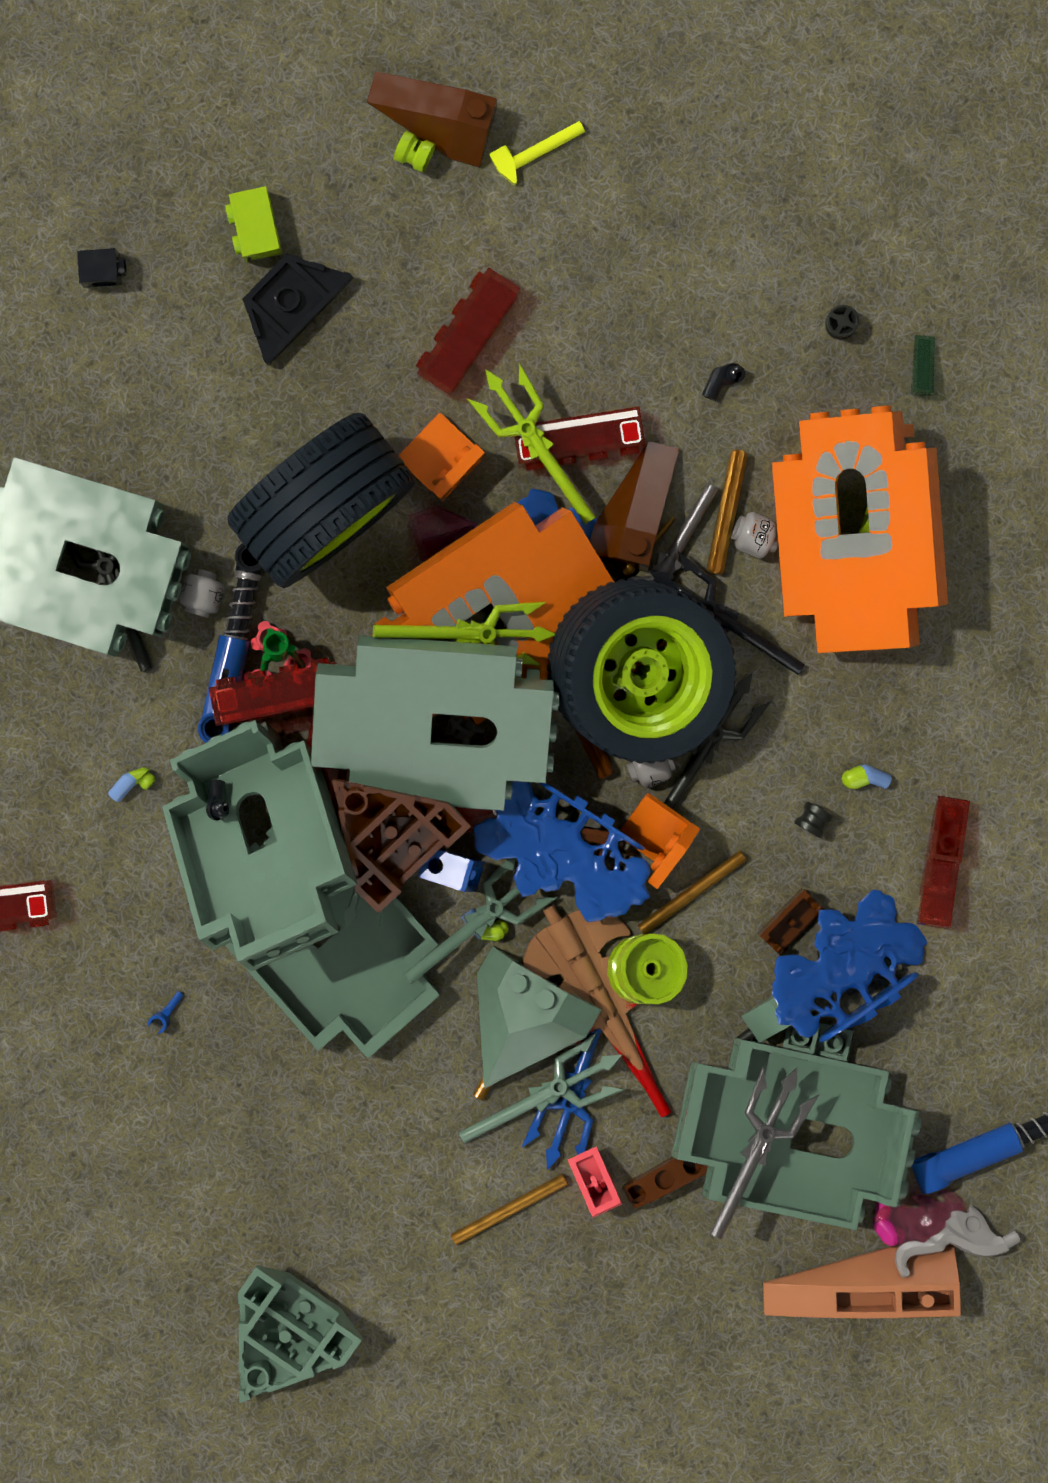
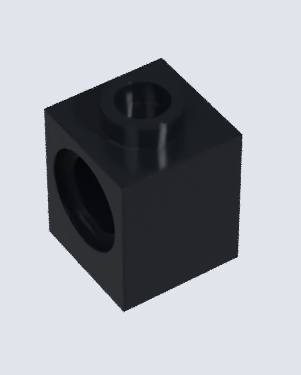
M116 248L77 251L79 283L84 288L122 285L121 276L127 275L125 257H120V253Z

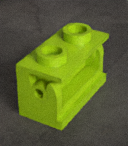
M264 186L229 194L230 204L225 205L229 224L235 223L237 235L232 236L236 255L242 254L244 261L249 262L248 257H251V260L283 254L267 187Z

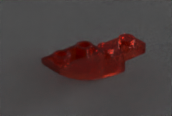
M945 796L937 797L919 895H921L917 924L942 929L951 928L959 865L962 863L970 801Z

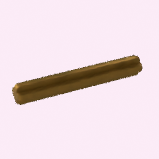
M732 450L729 457L706 568L707 572L716 575L723 574L748 457V453L742 450Z

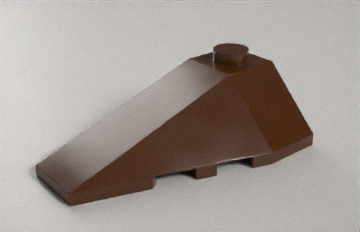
M375 71L367 99L369 105L415 134L422 141L428 140L435 143V149L448 159L480 168L497 111V98L466 89Z
M648 441L594 524L590 543L601 560L648 572L679 448Z

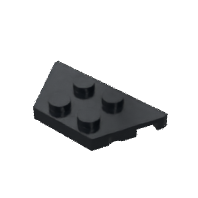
M286 253L242 300L251 321L263 360L268 366L354 279L353 276L348 272L334 270L325 265L309 262Z

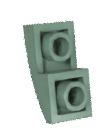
M819 1022L816 1034L810 1038L800 1036L791 1025L786 1030L783 1048L848 1062L855 1030L845 1029L832 1038L820 1042V1036L833 1025Z

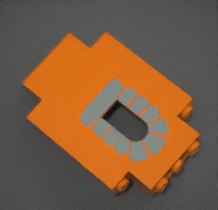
M891 405L871 407L872 414L860 415V409L840 410L841 417L832 418L829 417V412L810 413V420L799 421L802 453L782 455L783 462L772 463L784 617L815 616L817 653L920 645L917 608L938 607L948 604L937 448H926L925 442L905 444L904 438L914 437V425L903 424L902 411L891 412ZM847 469H856L861 472L866 482L870 531L868 533L841 535L837 481L840 474Z
M513 502L387 586L386 589L391 595L387 598L388 603L397 615L400 613L402 615L393 621L383 617L375 625L456 626L457 619L465 621L490 603L494 608L495 605L545 602L529 615H525L523 611L501 613L499 617L506 629L533 630L538 625L554 633L558 628L559 622L563 621L564 614L568 613L573 604L576 605L579 602V598L586 596L589 591L597 590V587L600 585L605 586L608 582L614 583L572 511L562 507L537 525H534L523 505ZM553 636L537 642L534 638L496 637L494 639L496 645L516 646L517 656L525 652L541 665L522 664L521 678H526L527 668L540 669V679L545 680L549 675L547 670L549 659L547 658L550 653V643H553L554 640ZM420 639V640L444 641V639ZM461 716L464 721L469 718L476 725L487 719L484 717Z

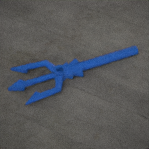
M601 1029L588 1034L587 1038L597 1032L588 1052L581 1051L575 1071L567 1072V1079L589 1068ZM586 1078L570 1086V1089L582 1099L586 1095L584 1090L592 1080ZM559 1098L555 1104L550 1103L543 1112L537 1111L522 1145L524 1147L540 1135L538 1128L547 1109H564L553 1143L550 1148L546 1149L547 1171L561 1156L559 1147L571 1112L585 1122L580 1144L575 1146L577 1155L586 1151L594 1121L583 1107L578 1108L565 1098Z

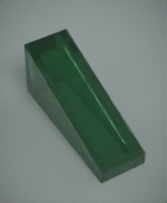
M914 336L910 395L931 396L934 393L935 336Z

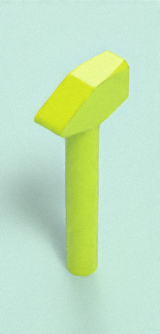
M578 121L513 157L506 145L491 152L489 156L498 173L510 183L516 185V169L585 133L581 122Z

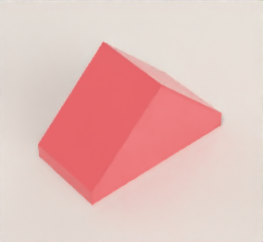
M597 1147L568 1159L593 1218L622 1205L616 1185Z

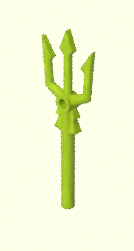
M520 362L519 386L525 387L535 404V407L526 419H524L503 389V380L485 369L489 389L496 391L518 424L501 429L487 412V405L467 399L499 438L521 436L524 447L529 448L531 460L539 457L584 524L586 525L596 518L549 451L554 443L543 437L544 432L535 427L544 404Z
M545 602L495 605L486 622L482 624L471 620V623L457 619L456 626H373V638L455 639L456 642L478 644L483 642L489 645H496L494 640L496 637L534 638L537 642L555 636V633L538 625L533 630L494 629L501 613L523 611L525 615H529ZM525 652L516 657L523 658L522 664L541 666Z

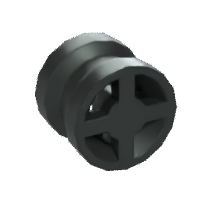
M838 305L826 317L825 329L832 338L845 340L851 337L857 329L859 316L851 306Z
M806 801L803 806L804 812L802 816L797 817L794 824L821 839L824 835L823 828L827 823H831L834 817Z

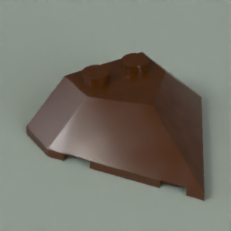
M332 778L345 845L358 885L354 886L355 891L378 913L402 892L403 883L441 847L445 845L449 848L471 827V824L449 802Z

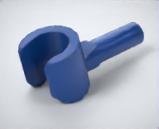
M177 991L168 1005L149 1019L148 1027L155 1018H158L163 1022V1027L158 1034L162 1033L169 1026V1016L184 995Z

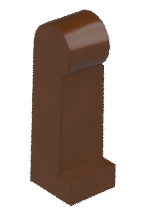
M670 1157L626 1182L622 1188L635 1209L649 1202L652 1203L705 1175L708 1166Z

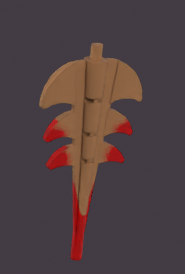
M554 904L547 907L543 912L550 924L539 931L528 943L522 965L545 979L552 975L560 974L564 980L558 987L571 994H576L602 1009L589 1033L601 1029L617 1053L623 1055L621 1058L645 1089L660 1117H665L672 1111L656 1085L626 1015L630 1009L638 1004H631L620 998L613 990L607 975L608 959L610 956L602 957L600 954L601 948L607 942L617 937L629 936L630 930L617 917L607 916L600 921L587 922L580 910L561 917Z

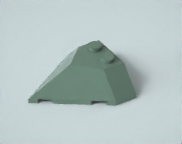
M494 946L490 949L477 972L484 1089L587 1038L602 1009L582 997L565 991L520 964V961Z
M257 1265L238 1292V1304H240L239 1403L250 1400L258 1394L269 1393L314 1377L316 1373L330 1368L336 1369L344 1366L363 1337L340 1307L291 1273Z

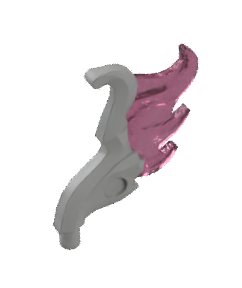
M948 1190L938 1191V1194L945 1199L944 1203L936 1202L925 1195L916 1194L912 1196V1199L919 1203L918 1208H906L902 1205L896 1208L885 1205L879 1209L875 1218V1222H879L882 1219L888 1220L896 1230L899 1248L896 1250L894 1261L902 1278L910 1275L906 1265L910 1257L939 1253L944 1251L946 1245H953L974 1256L992 1257L1007 1253L1009 1248L1020 1243V1237L1015 1231L1003 1237L996 1236L990 1230L983 1215L976 1208L970 1206L966 1210L967 1213H965L960 1199Z

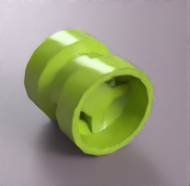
M406 130L397 145L393 160L401 164L407 162L413 166L414 170L424 173L436 145L428 140H418L415 134Z

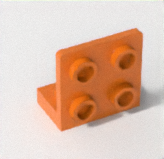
M439 413L399 454V457L405 463L404 466H407L411 473L443 502L486 457V454L477 444L474 445L443 414Z
M647 793L620 831L646 848L645 850H639L633 846L653 860L650 868L654 872L647 882L658 889L688 850L700 828L650 793Z

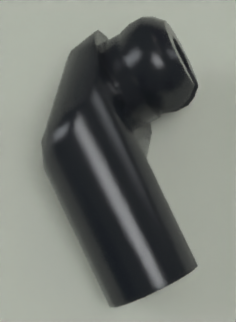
M736 363L714 368L702 396L716 401L723 386L740 383L744 380L746 375L744 368Z
M222 780L209 781V798L206 813L214 821H219L229 814V806L225 802V781Z

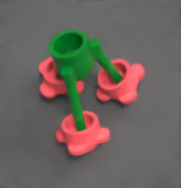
M268 621L259 623L257 636L251 640L250 645L255 651H264V655L262 656L261 668L252 672L249 671L244 675L243 680L247 683L245 695L251 700L262 697L270 700L275 698L277 694L276 689L273 688L275 676L267 671L271 661L280 662L290 655L284 663V669L286 672L292 673L295 683L299 685L305 684L308 677L316 674L317 665L320 662L314 661L309 649L303 648L296 651V647L289 644L288 635L284 629L271 626Z

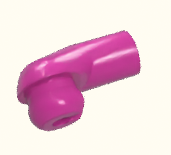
M876 1202L873 1220L874 1231L883 1243L888 1246L902 1244L904 1241L903 1230L896 1228L890 1221L892 1207Z

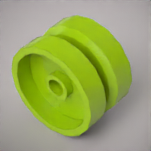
M639 934L623 939L614 947L608 959L607 975L611 987L620 998L631 1004L659 1005L672 1000L681 992L687 979L688 964L683 950L674 940L661 934Z

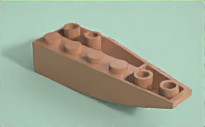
M946 1245L944 1251L939 1253L910 1257L906 1264L910 1275L906 1278L900 1276L894 1261L896 1250L900 1246H889L763 1282L764 1315L813 1318L961 1316L960 1282L954 1246Z

